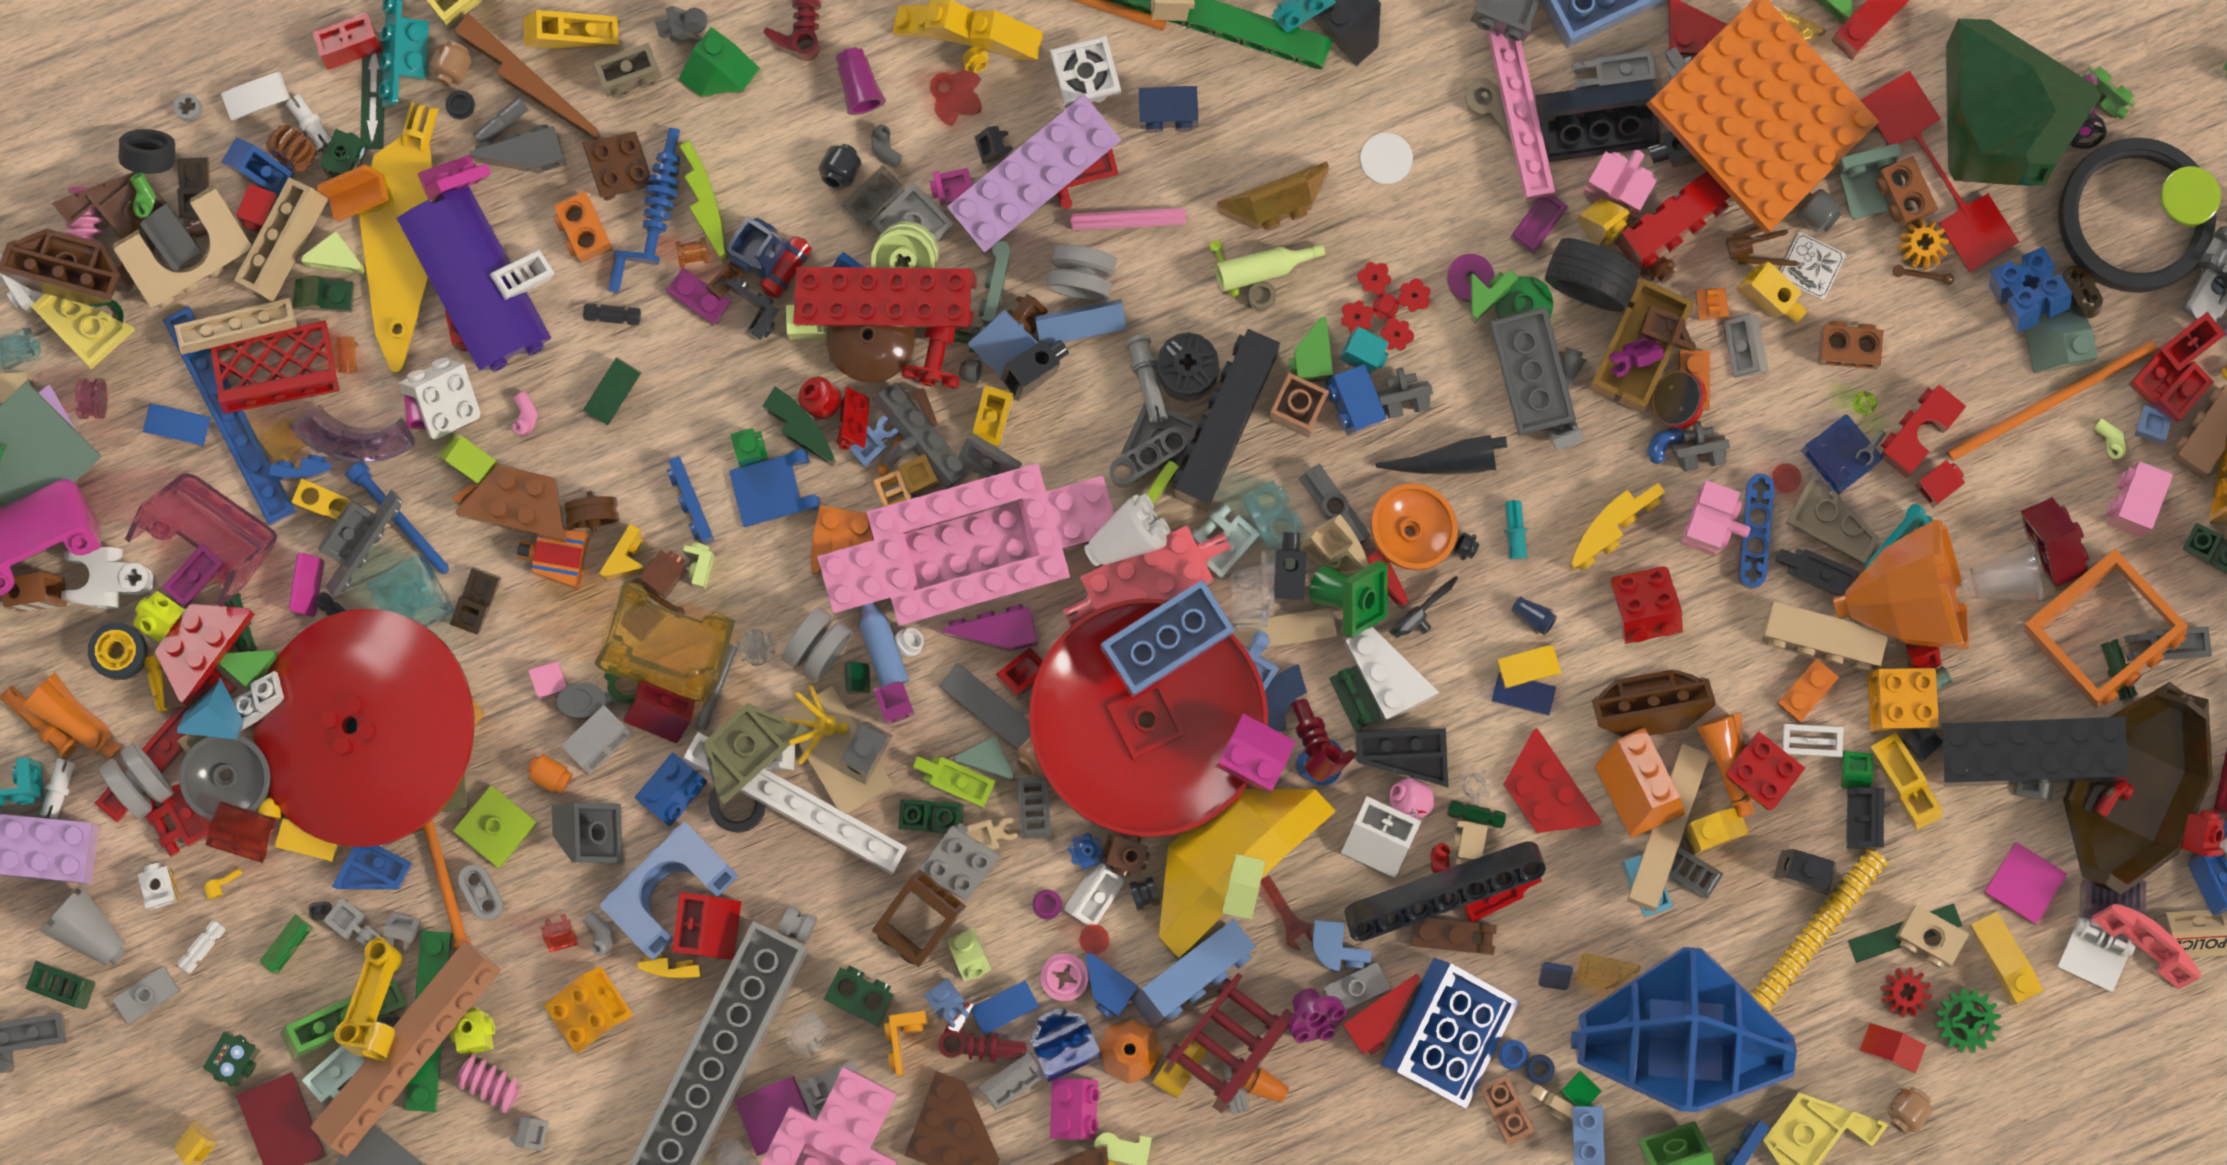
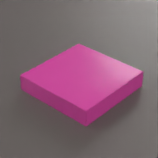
M2015 842L1983 893L2036 925L2067 876V873L2018 842Z

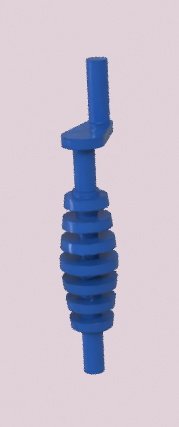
M668 129L665 149L656 156V160L661 163L654 164L652 171L657 174H651L648 180L649 183L654 185L646 186L645 193L650 196L645 197L644 204L651 208L644 209V216L650 219L643 220V228L648 231L644 252L614 250V262L608 286L609 292L619 293L626 260L658 265L660 262V257L656 256L655 252L659 234L666 232L667 225L662 223V221L667 222L670 220L671 214L666 211L674 209L675 203L670 200H676L678 192L671 188L675 189L679 186V181L673 178L678 177L680 172L679 168L673 166L680 165V157L676 154L680 134L679 129Z

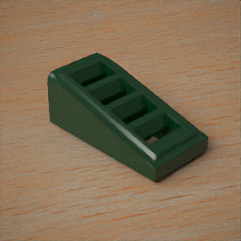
M35 961L25 989L75 1008L86 1009L95 987V981ZM47 971L46 981L43 988L39 987L44 972ZM56 975H58L59 978H58V980H57L55 989H54V991L52 992L51 989H52L53 983H54V981H55ZM71 980L66 995H62L67 981Z

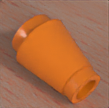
M1261 1066L1254 1071L1242 1087L1247 1089L1248 1094L1280 1103L1283 1102L1289 1090L1288 1086L1284 1085V1083Z

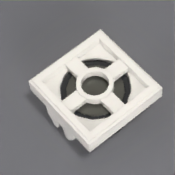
M1107 36L1050 50L1065 108L1069 107L1084 94L1090 102L1096 101L1100 103L1108 96L1121 93Z

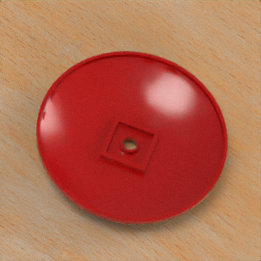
M1152 598L1124 600L1099 608L1082 617L1070 626L1051 647L1039 668L1031 692L1029 705L1030 737L1036 759L1048 783L1057 795L1080 816L1095 825L1124 835L1161 837L1186 832L1203 825L1227 809L1240 796L1248 784L1215 767L1243 713L1268 726L1267 700L1261 677L1249 653L1233 634L1134 697L1130 695L1101 650L1100 645L1169 600ZM1143 712L1152 714L1155 720L1153 727L1148 729L1141 727L1138 723V716Z
M380 609L348 610L325 617L307 627L287 644L267 673V675L274 671L278 673L284 699L265 717L253 724V743L261 749L269 764L270 786L268 793L274 803L279 806L280 811L292 823L315 838L328 843L349 847H374L389 844L409 836L429 823L440 813L459 787L470 760L474 741L475 717L472 695L463 669L452 651L434 632L423 624L404 615ZM354 717L358 726L354 733L349 734L346 725L348 720Z

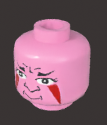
M1404 777L1391 788L1390 805L1393 809L1419 820L1428 815L1434 807L1433 791L1426 783L1412 777Z

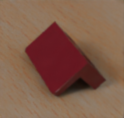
M641 679L636 686L634 700L624 717V722L671 742L678 743L691 723L695 701Z

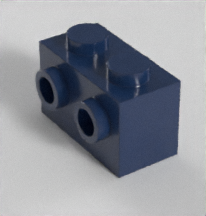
M1197 86L1138 88L1140 129H1146V132L1158 133L1162 132L1163 128H1175V131L1187 132L1193 130V127H1198Z

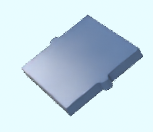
M1005 310L999 313L967 342L982 358L981 362L987 363L1000 377L1006 363L1038 343L1024 329V324H1019Z

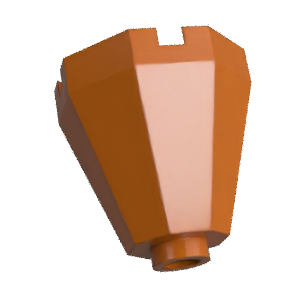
M1134 1019L1108 1027L1098 1048L1106 1074L1128 1084L1152 1076L1162 1055L1154 1029ZM1134 1045L1136 1052L1133 1055L1125 1054V1046Z

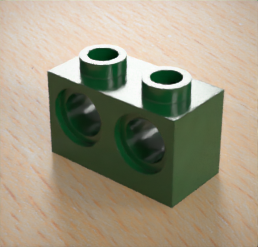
M850 965L847 970L840 967L824 1000L879 1027L895 996L889 992L891 986L878 979H875L874 983L863 979L865 973ZM847 979L854 981L856 985L855 992L850 996H843L839 991L841 982ZM872 993H878L882 997V1005L876 1010H871L866 1005V998Z

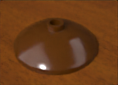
M828 326L827 348L832 361L843 374L859 382L876 383L892 378L907 365L915 346L914 327ZM866 331H873L872 339L865 340L863 338V334Z

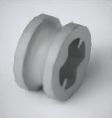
M184 93L175 99L174 111L183 121L193 122L201 116L202 105L194 95ZM188 101H191L195 109L189 110L188 114H185L181 106H185Z

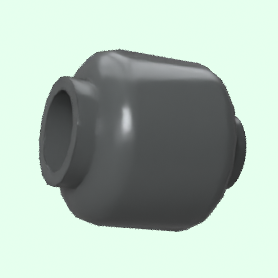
M1823 189L1816 190L1813 194L1809 192L1797 204L1801 207L1798 211L1799 220L1816 233L1822 230L1827 233L1841 217L1839 202Z

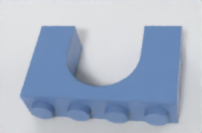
M685 821L675 828L658 848L652 850L648 858L637 869L632 870L627 878L615 890L611 891L599 905L652 960L673 941V937L656 921L651 912V897L660 881L673 873H692L718 897L738 877L730 866Z

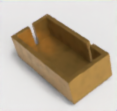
M1640 278L1589 389L1611 400L1614 399L1615 395L1619 396L1618 403L1643 413L1674 346L1656 341L1663 347L1664 358L1653 362L1649 366H1642L1640 368L1633 364L1628 373L1622 377H1616L1611 373V368L1617 367L1619 363L1614 364L1609 359V355L1614 352L1623 351V345L1646 337L1640 335L1639 331L1648 306L1653 305L1676 314L1680 319L1684 318L1686 322L1695 302Z

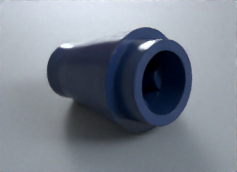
M1522 596L1516 600L1511 609L1536 634L1541 633L1544 636L1550 631L1557 619V616L1552 613L1553 609L1526 600Z

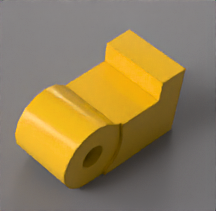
M301 478L291 503L293 506L336 521L349 502V499Z

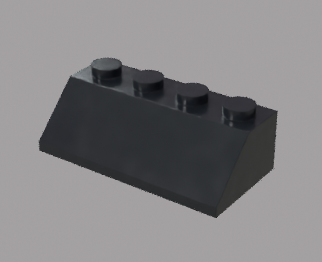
M1652 79L1536 95L1537 114L1548 162L1604 155L1605 152L1611 154L1612 152L1618 153L1647 149L1648 147L1660 144L1659 118L1646 105L1657 94Z

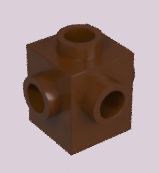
M1108 834L1100 862L1113 866V873L1130 877L1131 872L1140 875L1141 869L1144 870L1146 868L1150 853L1147 852V845L1140 844L1141 837L1124 835L1121 838Z

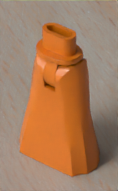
M55 672L32 692L21 708L22 711L64 731L87 749H95V755L100 752L107 759H111L121 749V746L112 740L114 735L109 727L79 703Z
M1738 712L1712 719L1697 728L1720 770L1727 795L1733 800L1730 802L1731 806L1736 805L1739 818L1751 815L1755 810L1752 804L1753 799L1726 778L1727 770L1744 750L1742 713Z

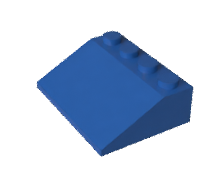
M1433 958L1380 1065L1463 1108H1467L1519 1001L1455 965Z

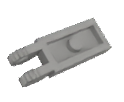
M1652 50L1596 57L1594 60L1577 62L1571 65L1572 72L1582 73L1595 69L1596 78L1576 81L1574 83L1575 89L1646 79L1656 81L1657 79Z

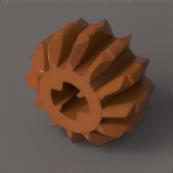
M279 125L269 135V139L266 142L267 151L272 154V157L294 172H304L307 167H310L317 155V149L311 143V139H308L304 136V133L299 132L296 128H291L289 125Z

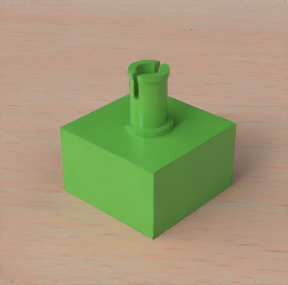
M1695 1121L1638 1140L1645 1165H1715L1712 1151Z

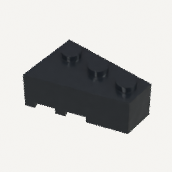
M1444 726L1354 730L1357 763L1449 788L1446 728Z

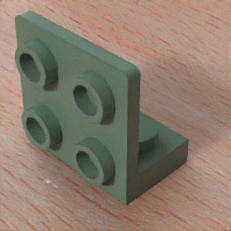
M1898 143L1841 157L1840 162L1836 165L1852 220L1889 212L1888 206L1891 205L1887 196L1880 194L1876 180L1881 169L1897 163L1898 158L1901 156ZM1893 174L1891 176L1895 185L1904 186L1900 174ZM1908 200L1904 201V207H1907L1909 204Z

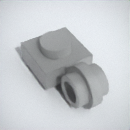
M342 897L323 920V922L346 940H349L356 931L359 934L356 940L365 947L372 939L381 936L368 925L362 929L360 925L366 916Z

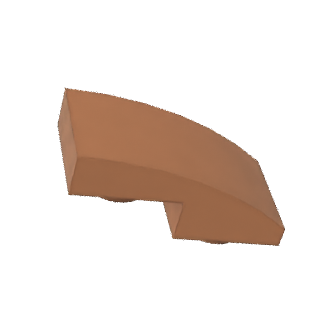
M1507 1075L1480 1088L1508 1146L1535 1133Z

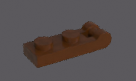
M1428 918L1413 924L1411 946L1494 955L1495 946H1492L1493 934L1497 933V925ZM1473 932L1481 933L1480 944H1472Z

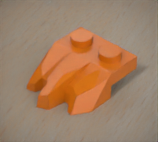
M819 505L811 548L812 575L821 573L817 556L874 540L866 513Z

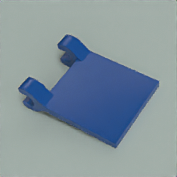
M805 449L796 450L784 456L729 471L744 528L792 514L819 509L821 503L819 496H816V494L803 498L800 497L793 469L794 466L810 463L808 452Z

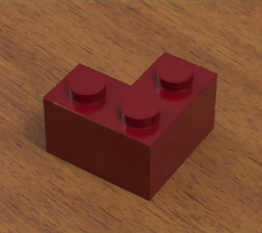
M2051 497L2020 511L2025 533L2038 548L2042 569L2055 587L2076 579L2088 571L2086 561L2089 560V556L2084 545L2081 543V539L2084 538L2082 528L2077 521L2072 522L2069 512L2064 505L2060 507L2055 499Z

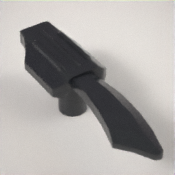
M1455 576L1447 581L1420 607L1416 606L1406 613L1389 633L1396 639L1402 635L1409 634L1416 627L1422 634L1427 633L1431 629V625L1426 621L1427 615L1424 611L1450 591L1458 577Z

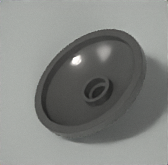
M239 735L236 740L207 736L195 743L185 755L179 774L180 788L188 805L202 817L216 822L237 821L252 814L264 801L270 786L269 764L261 749L246 737ZM222 770H228L231 773V777L228 780L220 778L219 773Z

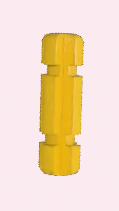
M156 655L145 657L144 665L145 669L149 671L147 676L152 695L156 697L154 701L156 710L160 713L170 711L173 708H164L162 666Z

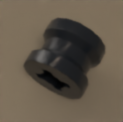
M1152 876L1147 877L1141 883L1136 881L1129 883L1137 911L1143 910L1145 906L1150 904L1153 906L1160 905Z

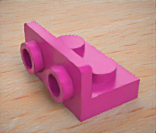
M468 155L418 173L428 200L441 197L443 193L478 184L491 175L487 163L476 167V164L472 162L471 157Z

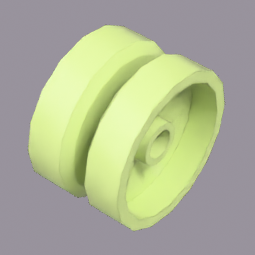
M900 221L890 225L880 234L871 253V267L935 268L939 259V247L934 235L925 226L916 222ZM901 255L903 257L909 256L910 259H903Z

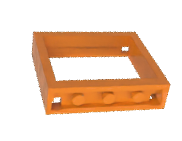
M2114 549L2028 620L2024 625V632L2091 705L2097 709L2102 704L2107 706L2110 702L2115 701L2119 696L2117 692L2125 685L2128 688L2133 686L2142 677L2140 672L2149 666L2152 669L2164 659L2162 654L2170 647L2173 650L2177 649L2187 639L2185 635L2189 626L2128 561ZM2117 569L2172 629L2098 690L2044 632V629Z

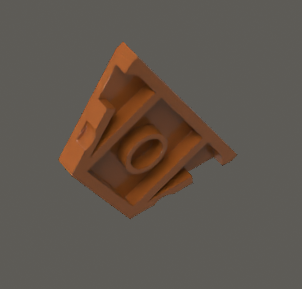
M498 464L456 511V514L462 518L564 543L567 539L563 529L562 509L558 500L557 480L553 477Z

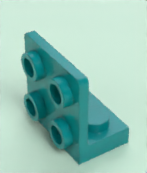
M28 757L16 758V766L12 768V778L14 784H17V788L0 789V807L5 806V801L16 802V805L35 804L34 799L44 798L42 763Z

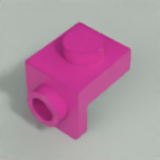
M968 167L939 174V171L933 172L935 180L929 181L933 199L939 197L940 205L950 204L972 186Z

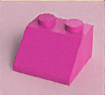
M1243 713L1215 767L1268 795L1277 783L1296 741Z

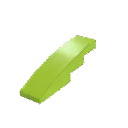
M690 140L681 144L680 148L693 171L684 177L698 199V202L690 206V209L723 262L727 259V254L725 252V235L718 203L705 168Z

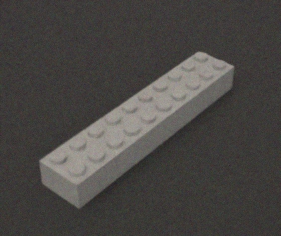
M752 921L629 1165H701L809 951L807 947Z

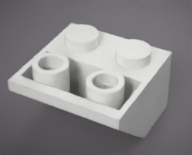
M1366 797L1341 854L1395 878L1421 821Z

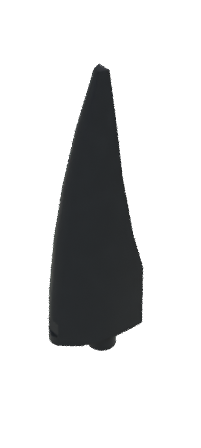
M1491 435L1460 440L1418 456L1375 463L1376 468L1418 474L1451 475L1479 473L1496 470L1494 450L1507 448L1508 446L1506 436L1491 438Z

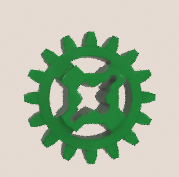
M1965 988L1960 989L1959 996L1954 992L1948 993L1951 1001L1941 1000L1939 1003L1944 1008L1943 1011H1935V1015L1941 1017V1021L1935 1023L1934 1027H1942L1943 1032L1938 1035L1939 1039L1947 1037L1949 1040L1946 1046L1950 1048L1957 1044V1052L1962 1053L1965 1047H1968L1970 1053H1975L1976 1045L1982 1050L1986 1049L1985 1040L1994 1042L1996 1038L1991 1034L1992 1031H1999L2001 1029L2000 1026L1994 1024V1020L2001 1018V1014H1993L1992 1011L1997 1004H1988L1986 1002L1989 997L1988 994L1978 997V989H1972L1970 995L1967 994ZM1973 1002L1977 1003L1985 1013H1980L1973 1008ZM1958 1003V1011L1954 1017L1948 1018L1951 1009ZM1966 1013L1968 1017L1980 1019L1969 1024V1029L1967 1024L1955 1023V1021L1965 1018ZM1982 1024H1987L1983 1034L1977 1038L1978 1029ZM1951 1028H1955L1962 1033V1039L1956 1037Z

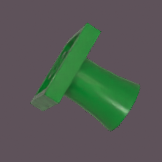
M1377 560L1352 576L1345 575L1328 565L1320 567L1314 574L1310 584L1311 602L1318 606L1343 609V635L1351 638L1355 637L1387 617V563Z

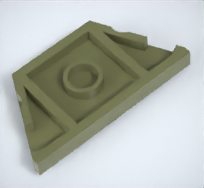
M749 703L745 704L702 744L720 805L723 807L790 746L788 743L790 739L801 736L807 730V727L782 719V716L772 712H764L761 708Z

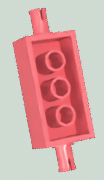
M1186 525L1166 535L1167 544L1159 550L1110 563L1081 576V581L1088 595H1086L1087 599L1063 609L1065 615L1069 617L1067 618L1069 624L1072 626L1082 617L1109 604L1140 598L1171 600L1202 579L1206 586L1215 582L1206 563H1208V559L1231 549L1229 542L1226 541L1227 538L1224 532L1199 544V542H1195Z

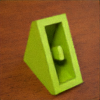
M456 433L451 435L437 455L439 459L479 485L498 463L476 445Z

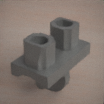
M676 6L665 8L667 16L655 20L659 36L661 38L669 37L674 43L681 40L692 44L699 42L701 39L696 33L702 32L708 23L706 13L696 7L685 11Z
M1403 367L1396 368L1397 377L1387 379L1388 387L1398 385L1399 387L1376 392L1389 419L1403 415L1401 401L1412 400L1414 412L1430 410V395L1433 394L1432 385H1429L1428 381L1407 385V383L1416 382L1417 376L1416 373L1405 375Z
M1700 420L1693 424V430L1683 432L1685 440H1695L1671 444L1673 454L1678 458L1684 472L1698 469L1697 455L1707 453L1710 466L1726 464V449L1730 448L1729 439H1725L1724 434L1704 438L1714 435L1713 427L1702 428Z

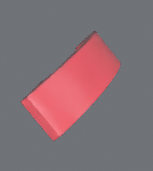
M2112 904L2092 916V921L2112 937L2122 933L2160 963L2157 973L2177 989H2181L2200 979L2201 973L2184 948L2163 927L2146 915L2126 906Z

